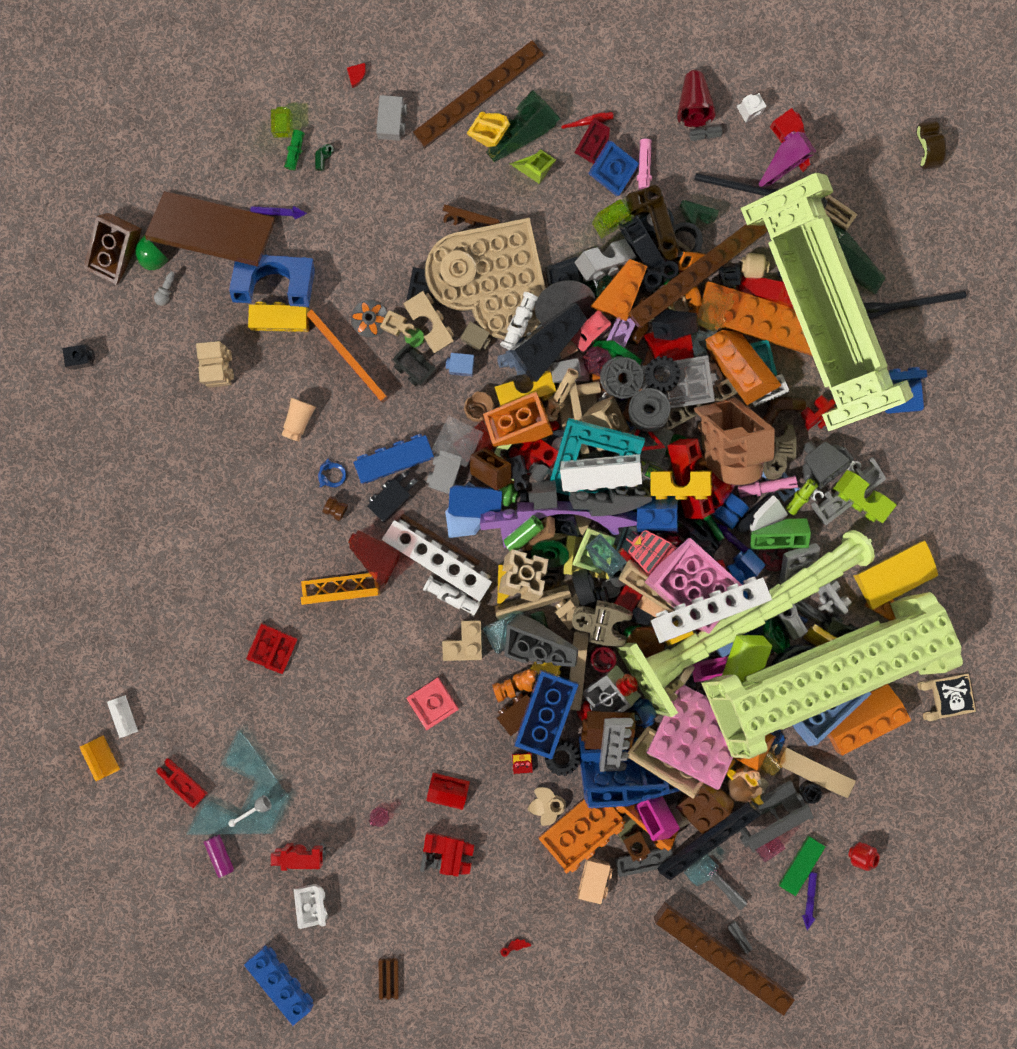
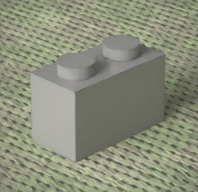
M380 95L376 130L378 139L401 141V135L405 134V123H402L403 116L407 114V104H404L403 97Z
M442 450L439 454H436L433 460V465H435L434 471L429 472L426 481L429 483L428 487L449 494L450 488L455 485L463 458Z

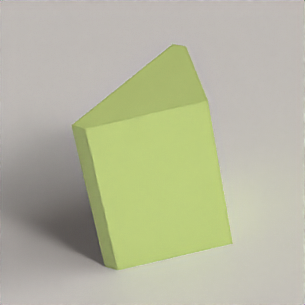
M588 526L572 565L601 574L616 538Z

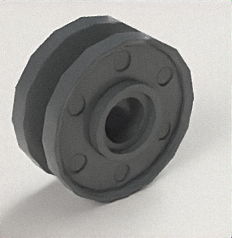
M623 356L609 359L602 366L600 372V383L603 389L608 394L618 398H629L635 395L641 389L644 381L641 366L635 360ZM623 372L625 378L622 382H619L618 377Z
M653 388L638 391L632 397L629 404L628 412L632 425L646 433L662 429L667 423L670 413V402L667 396L660 390ZM650 407L654 412L647 413L644 409Z

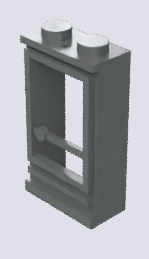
M790 780L761 797L762 805L751 802L753 806L759 809L761 815L770 811L777 821L752 836L746 826L736 834L741 833L742 836L739 837L745 848L749 846L754 853L756 852L755 849L806 820L813 819L814 816L809 805H805L800 793L797 794ZM780 804L789 813V815L782 819L778 817L776 810L773 809Z

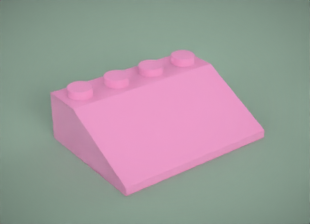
M688 538L663 560L645 581L648 586L672 607L683 603L686 606L692 605V600L703 597L705 600L710 598V593L720 590L721 593L726 592V587L738 583V586H742L739 581L691 538ZM726 597L727 605L731 606V600ZM708 604L709 611L713 613V606L711 604ZM691 610L690 616L696 620V613ZM719 621L698 629L710 634Z

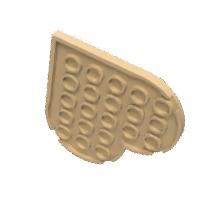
M530 218L449 234L434 245L425 264L427 285L433 296L440 303L455 310H472L479 326L488 331L491 336L502 340L505 339L508 333L507 328L513 316L516 315V308L520 307L524 298L523 293L529 292L539 297L545 289ZM460 250L467 252L476 263L475 277L464 287L451 286L441 276V261L446 254L452 251ZM535 306L523 337L527 336L528 332L532 333L540 325V321L535 313Z

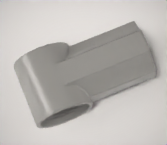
M794 604L786 615L783 613L776 615L781 619L793 640L800 638L807 632Z

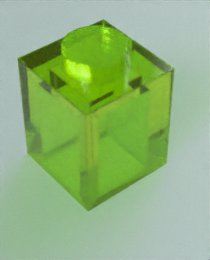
M286 107L271 109V133L274 138H292L293 114Z

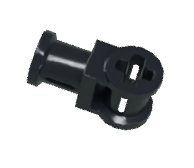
M735 264L732 267H721L718 270L721 285L738 291L741 277L739 264Z

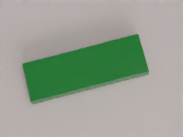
M807 836L778 885L796 896L824 851L825 846Z

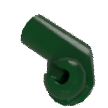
M325 144L315 152L316 171L325 170V160L334 152L331 144Z

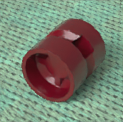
M597 646L590 653V662L597 671L608 672L614 668L616 656L607 646Z

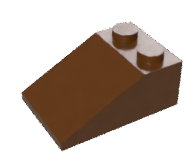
M110 213L97 215L83 269L116 285L119 284L136 250L142 228Z

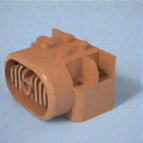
M736 397L694 408V411L701 417L698 430L702 433V448L705 452L707 468L718 479L727 484L747 485L759 480L763 474V463L774 459L775 429Z

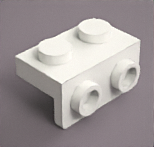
M317 884L294 888L298 928L302 929L315 925L326 926L325 920L328 916L323 904V900H325L324 889Z

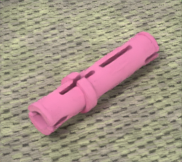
M641 139L639 142L638 191L649 187L650 181H652V175H650L652 140Z
M795 475L787 478L764 482L756 481L753 484L739 485L738 491L740 498L798 488Z

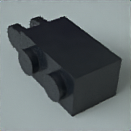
M405 470L396 480L393 479L391 481L389 479L381 487L383 490L379 494L375 493L368 500L370 504L367 507L384 523L412 496L408 492L418 482L416 478L412 479L405 488L400 485L410 473L408 470Z

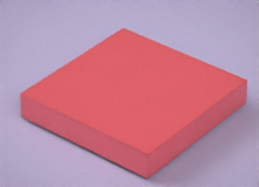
M439 677L406 697L426 730L459 710Z

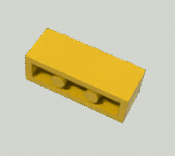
M255 302V305H249L248 328L252 331L309 332V317L307 316L309 308L285 305L282 302H274V305H266L265 302Z

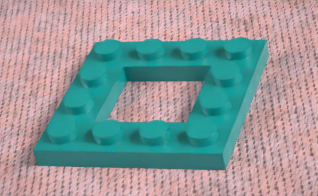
M568 418L550 481H555L557 493L570 496V492L563 491L561 461L577 460L581 444L619 453L618 456L641 454L645 438ZM598 488L597 490L582 489L576 492L584 491L587 493H608L609 488Z

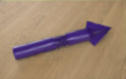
M251 206L250 210L262 215L293 216L294 219L307 214L296 206H293V209Z
M716 523L723 536L735 545L739 551L744 553L749 549L727 530L728 526Z
M810 872L806 911L805 915H802L807 931L816 920L813 917L817 881L816 872Z

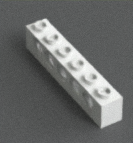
M401 519L399 522L393 521L382 538L384 542L479 602L481 601L492 583L489 580L491 576L483 571L480 573L473 570L475 566L466 560L464 563L457 560L458 555L450 550L447 553L441 550L442 545L432 540L430 543L425 540V534L418 530L414 533L408 529L410 525ZM405 533L411 536L409 544H403L401 541V537ZM422 543L427 546V552L423 555L417 551L418 545ZM436 554H441L444 557V561L440 565L435 564L433 561V557ZM452 564H457L460 567L459 574L452 575L449 568ZM473 574L476 577L474 585L466 583L467 575Z
M755 577L744 580L745 584L742 586H738V583L726 587V592L721 593L720 590L709 594L710 598L705 600L703 597L696 598L691 601L692 605L686 606L683 603L673 607L675 610L668 613L665 610L657 613V618L651 620L659 643L771 601L772 598L764 579L756 580ZM743 591L748 593V599L743 596ZM726 597L731 600V606L727 605ZM708 604H711L713 606V613L709 611ZM691 610L696 613V620L691 618ZM673 617L678 620V627L672 623Z

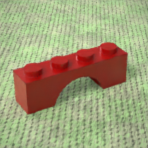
M698 438L679 439L668 445L678 486L689 484L690 472L694 471L696 461L702 457ZM687 496V499H680L685 518L704 519L715 512L711 496H707V499H695V496Z

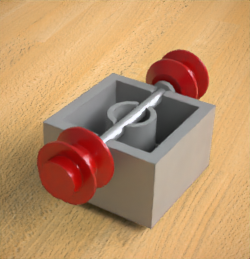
M617 665L601 675L583 690L582 694L588 701H585L581 705V710L577 711L578 717L583 721L587 717V711L624 712L630 708L641 696L637 691L638 683L636 678L629 674L624 675Z

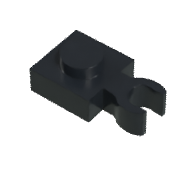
M523 455L507 459L506 461L511 464V479L514 478L515 480L514 487L516 491L521 490L519 487L520 482L524 484V488H528V481L523 476L528 473Z

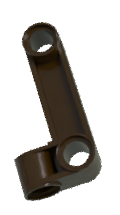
M651 185L639 191L629 193L626 196V202L630 215L635 216L650 212L663 256L669 260L677 258L680 249L660 187ZM668 246H673L671 249L666 250Z

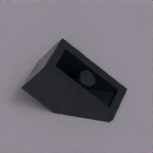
M664 310L652 321L654 338L675 340L699 330L697 313Z

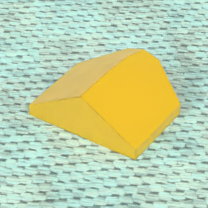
M480 112L467 134L486 147L497 146L510 123L505 115Z

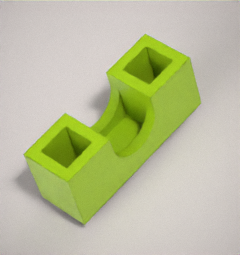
M846 470L833 488L839 492L837 496L845 502L851 501L853 503L851 507L860 513L863 510L866 513L865 517L870 521L875 522L877 520L884 523L897 504L875 490L868 498H864L865 490L870 484L856 473Z

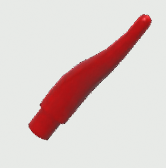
M601 112L578 121L562 125L561 128L590 125L593 118L604 123L607 120L613 119V113Z

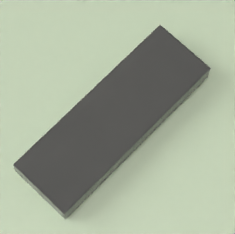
M659 848L650 849L651 853L647 854L648 857L639 862L637 860L633 862L630 854L615 857L618 876L623 877L656 870L673 857L672 848L669 851Z

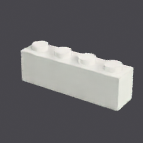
M640 454L561 461L560 473L563 491L576 492L582 489L597 490L598 488L605 487L614 489L618 486L634 487L642 484Z

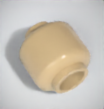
M748 253L745 257H742L740 272L746 278H762L765 273H768L770 262L766 261L764 254Z

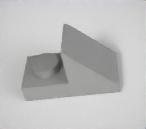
M579 359L551 364L553 383H561L568 368L575 369L579 373L575 380L576 383H587L590 381L588 364L580 363Z

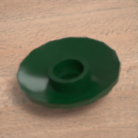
M543 540L533 545L531 557L538 556L548 559L547 567L555 568L564 565L568 561L569 551L560 542Z

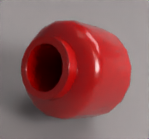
M862 842L852 846L848 853L852 865L865 871L875 869L880 860L877 849Z

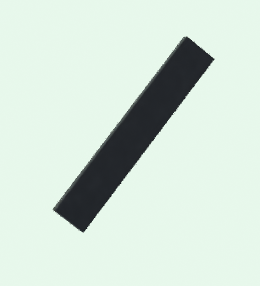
M747 802L657 868L659 873L672 880L761 815L759 809Z

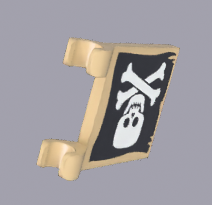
M969 674L917 683L919 690L926 691L932 689L936 711L924 712V720L934 721L976 712Z

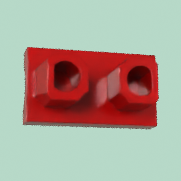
M821 395L814 402V405L819 409L816 413L809 407L801 412L800 416L806 422L805 427L808 431L819 421L821 422L817 426L820 429L826 426L822 415L835 408L836 402L833 399L829 401Z

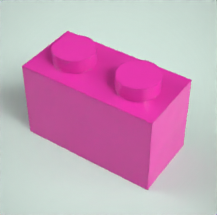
M663 796L640 802L635 806L652 841L669 839L680 829Z

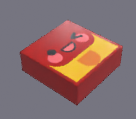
M531 752L512 754L513 774L533 773Z

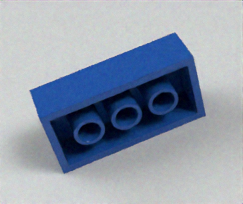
M540 669L514 746L552 759L579 684Z

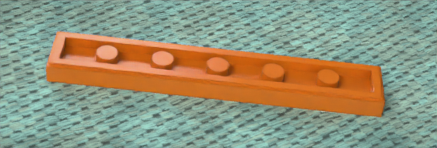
M311 309L307 313L309 319L377 398L384 403L388 397Z

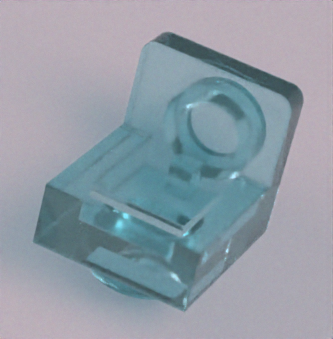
M705 855L698 862L687 868L684 874L691 882L699 886L711 880L718 869V865L708 855Z

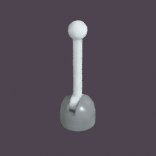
M265 795L259 797L255 801L254 808L236 819H231L229 826L234 827L237 822L255 811L263 813L271 809L272 805L268 797Z

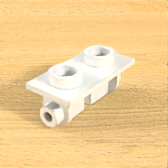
M126 695L108 701L107 704L119 738L138 732Z

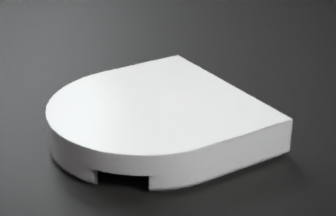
M775 496L767 500L754 514L755 520L753 524H750L752 532L780 522L788 515Z

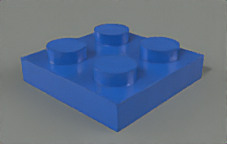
M608 141L588 174L615 196H620L639 163L615 143Z

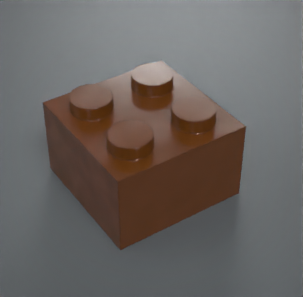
M704 783L694 799L683 793L675 808L703 835L731 814L734 801L721 788L717 790Z

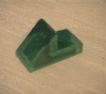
M682 200L679 206L685 221L694 225L697 218H700V221L704 223L715 222L719 212L717 209Z

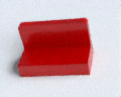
M432 773L426 801L463 810L470 781Z

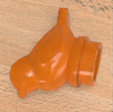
M527 669V671L515 674L512 679L513 687L521 691L532 692L538 672Z

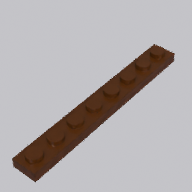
M533 40L414 130L413 134L424 148L428 147L544 58L543 52Z

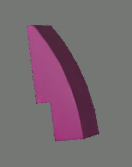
M729 654L723 658L718 656L693 664L695 667L692 672L694 682L722 676Z

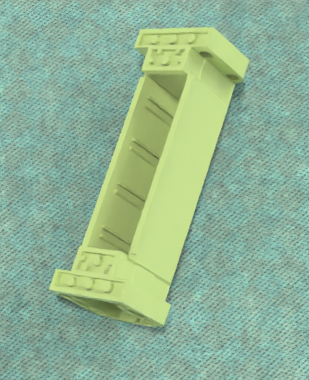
M814 173L742 207L741 210L747 225L761 226L766 224L772 240L768 244L824 386L825 388L829 386L837 407L822 415L828 431L906 403L914 396L907 380L894 385L887 370L886 360L831 220L826 215L821 202L822 198L833 193V189L827 175Z
M931 592L903 597L890 603L896 617L894 620L881 624L879 621L873 622L746 676V681L742 684L736 675L716 676L702 682L731 756L751 759L767 752L765 735L779 729L788 728L913 672L919 671L920 675L946 673L962 666L961 645L945 608L938 603L936 597Z

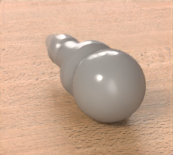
M173 271L166 276L163 287L159 286V291L154 295L155 303L160 306H164L169 302V295L172 293L169 289L174 280Z

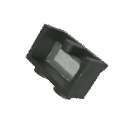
M409 343L392 359L395 363L393 367L401 374L405 372L410 376L408 380L415 387L418 384L423 387L437 372V369L430 365L421 354H418Z

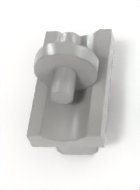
M836 580L819 588L818 593L820 597L818 599L822 604L818 608L820 611L826 609L829 614L832 613L839 616L849 611L847 608L852 602L845 595L838 596L836 592L841 589V586Z

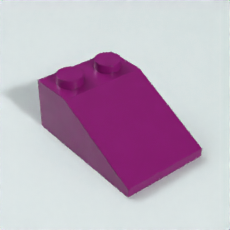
M793 131L784 138L785 141L780 145L759 182L760 187H769L817 153L805 133H795Z

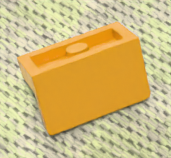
M104 735L80 746V750L96 782L120 770Z

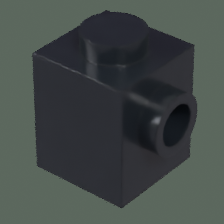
M84 344L62 348L66 368L72 370L94 366L95 353L91 347Z

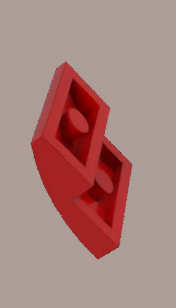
M260 623L246 660L283 674L297 638Z

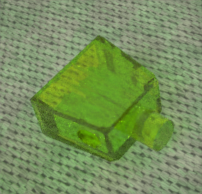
M619 199L599 211L592 221V225L600 238L603 239L619 229V224H624L632 218L622 200Z

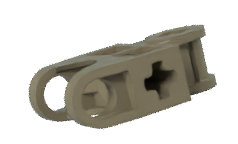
M792 424L785 425L783 436L774 437V459L764 462L763 470L765 477L769 480L779 479L787 468V462H793L796 458V435Z
M597 600L595 609L585 606L576 608L573 613L572 624L575 629L590 633L589 642L605 646H623L626 644L627 637L619 634L613 628V625L616 622H623V620H631L633 613L617 604ZM581 616L585 617L584 621L580 620Z

